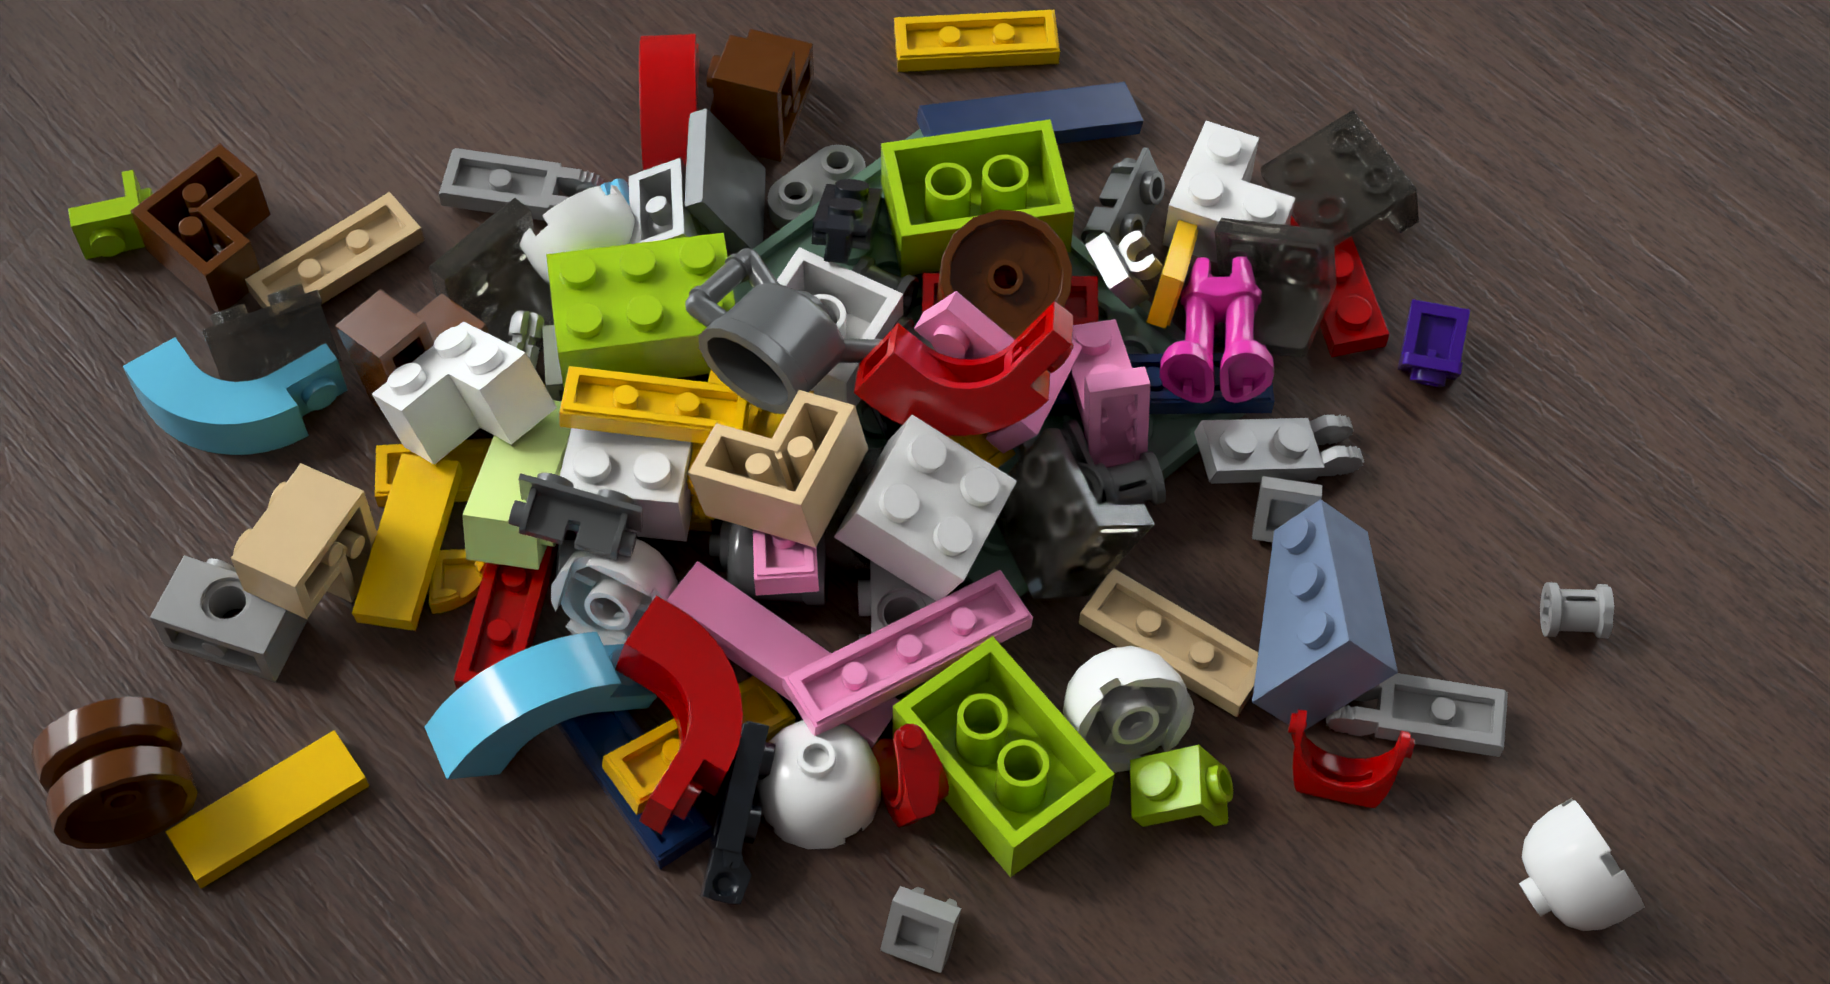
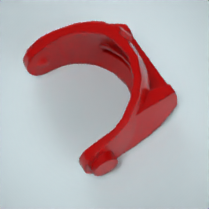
M1298 709V713H1291L1288 733H1291L1294 743L1292 769L1296 792L1375 809L1389 793L1404 758L1411 759L1415 739L1410 738V732L1402 730L1395 747L1380 756L1346 758L1329 753L1319 748L1307 738L1304 732L1307 727V710Z
M905 724L896 730L893 740L881 739L871 748L880 767V790L888 813L898 828L909 826L924 817L934 814L936 806L949 795V784L942 763L924 730L916 724Z

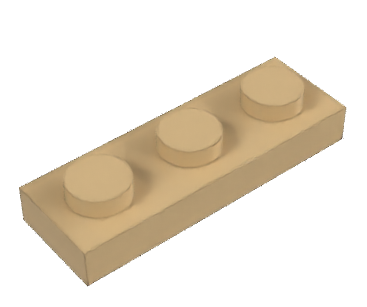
M388 192L246 278L245 281L251 295L281 330L425 240L418 223L397 199Z
M1112 568L1080 612V625L1117 647L1134 646L1160 655L1181 676L1186 688L1235 717H1238L1253 694L1258 659L1257 651Z

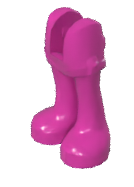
M1201 257L1195 260L1187 285L1180 293L1181 305L1184 306L1186 312L1185 341L1175 342L1170 345L1163 354L1160 363L1159 377L1162 384L1174 395L1196 403H1205L1212 399L1215 387L1213 363L1214 325L1221 322L1226 324L1225 352L1220 363V389L1225 400L1233 403L1247 401L1260 395L1272 384L1274 377L1272 355L1265 345L1254 341V317L1258 305L1261 303L1262 291L1255 284L1253 269L1247 257L1233 258L1230 277H1213L1211 274L1210 258Z

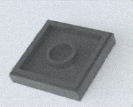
M708 108L690 113L684 207L712 234L724 233L726 247L733 254L738 253L744 248L753 249L763 242L766 168Z

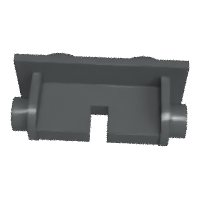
M1143 147L1138 160L1124 158L1121 162L1113 165L1099 199L1102 206H1114V208H1094L1086 227L1081 233L1083 244H1087L1104 232L1118 246L1122 239L1131 232L1141 231L1145 235L1147 223L1155 206L1161 202L1165 190L1164 177L1158 171L1149 148Z
M520 473L518 479L521 499L526 500V503L515 500L509 516V524L519 527V534L562 545L568 525L573 524L580 526L574 543L575 549L617 560L619 555L631 558L637 540V533L627 530L631 529L641 532L643 528V507L634 505V500L631 497L608 489H601L597 494L573 488L574 484L571 481L552 473H539L537 478Z

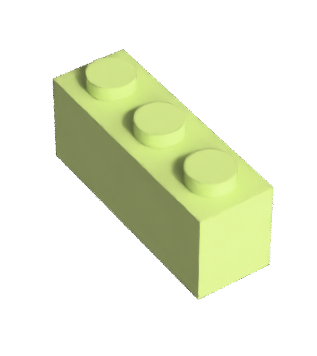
M553 400L557 408L512 445L496 436L493 437L462 515L467 560L538 570L546 547L556 546L557 543L519 534V527L509 524V516L515 500L526 503V500L521 499L518 480L520 473L536 478L539 473H552L560 476L571 428L560 427L559 412L562 401Z

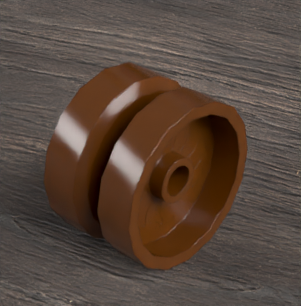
M995 210L973 217L953 234L942 255L937 300L940 302L957 291L1015 340L1054 301L1063 308L1065 307L1071 292L1072 265L1065 244L1047 223L1026 212ZM1004 275L1006 283L1014 286L1008 289L998 287L994 282L995 276Z
M130 696L97 701L72 710L50 723L35 739L31 755L39 782L48 793L46 807L53 832L61 843L77 849H106L132 844L156 835L172 826L193 808L198 791L190 766L185 756L180 753L183 743L175 718L168 705L153 698Z

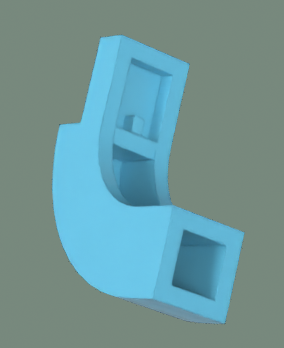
M176 337L123 366L136 397L159 427L180 442L217 454H256L293 444L309 436L302 416L313 410L327 407L337 396L347 391L338 359L326 343L265 377L244 382L220 380L204 373L190 359Z
M597 632L580 633L553 639L522 650L482 671L455 691L439 707L425 725V730L446 779L501 774L516 753L528 741L560 722L589 713L648 708L657 696L647 688L615 670L624 644L603 645Z

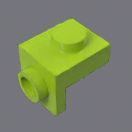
M134 170L122 172L125 197L68 209L72 231L85 259L100 256L109 257L123 251L145 247L131 210L152 195L153 192L151 187L141 189Z
M1200 745L1130 760L1131 817L1142 827L1198 815L1204 817L1213 826L1228 823L1227 802H1230L1233 798V783L1230 773L1225 765L1217 761Z

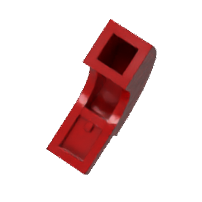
M696 34L640 36L639 103L643 171L680 157L685 166L687 165L690 113L699 111L698 77L700 60L699 44H696Z
M1054 301L1008 347L994 355L979 359H958L940 354L898 323L859 363L854 394L875 410L903 425L911 415H914L946 436L978 435L1011 426L1033 414L1049 401L1050 373L1058 370L1073 350V315Z
M656 595L624 643L615 670L656 694L669 708L677 725L679 750L650 795L639 820L641 823L662 834L673 815L682 820L686 819L702 790L716 796L731 766L740 742L743 709L741 693L734 670L717 641L695 619Z

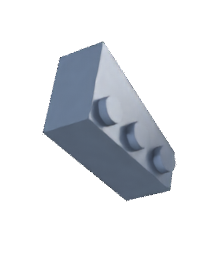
M1321 499L1274 530L1252 703L1288 725L1291 713H1298V709L1307 710L1306 729L1398 673L1368 532Z

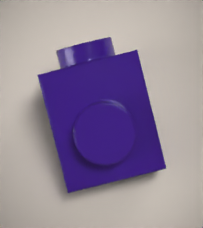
M1412 299L1398 370L1411 372L1410 381L1422 385L1444 387L1446 379L1456 380L1462 372L1463 363L1461 362L1470 309Z

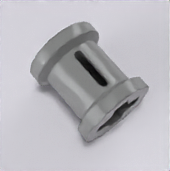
M1546 582L1544 584L1540 601V623L1544 637H1556L1559 631L1593 632L1597 638H1609L1613 628L1614 598L1612 588L1608 584H1597L1594 590L1560 589L1557 583Z

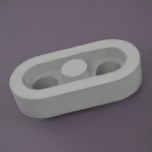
M830 145L822 148L777 180L771 186L768 193V210L772 223L781 229L819 202L826 184H835L839 180L851 179L865 169L866 165L862 155L854 148L846 145ZM833 167H843L842 169H833ZM792 195L803 196L799 200L789 199Z

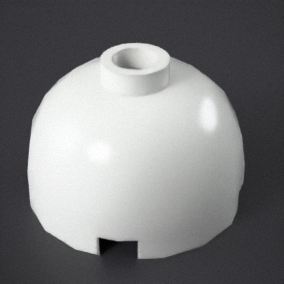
M611 185L609 195H605L600 186L591 187L567 198L542 215L548 226L541 230L537 236L529 228L522 237L520 247L535 271L550 285L546 254L630 244L635 218L617 186Z
M637 539L631 558L619 555L617 560L577 549L551 584V602L555 612L561 604L564 612L570 617L566 628L572 635L597 632L603 645L624 644L655 596L657 595L666 601L678 586V581L672 566L660 552L644 541Z
M1134 646L1111 648L1093 656L1078 668L1068 683L1063 707L1064 717L1113 772L1130 770L1131 759L1140 758L1141 756L1139 755L1154 751L1161 745L1165 752L1170 751L1179 743L1189 729L1194 713L1193 701L1187 692L1186 685L1173 667L1160 655Z
M804 720L782 728L769 741L776 744L774 760L770 775L763 780L757 779L756 802L758 806L762 807L761 815H764L765 820L774 827V833L783 841L805 849H831L844 844L846 837L855 834L861 827L863 831L873 821L881 801L880 767L867 740L848 725L840 724L814 737Z
M1570 798L1547 812L1534 823L1524 840L1522 860L1529 877L1520 882L1519 885L1540 917L1552 911L1568 927L1581 931L1602 930L1625 920L1645 907L1626 872L1620 870L1610 854L1611 849L1575 800L1573 801Z

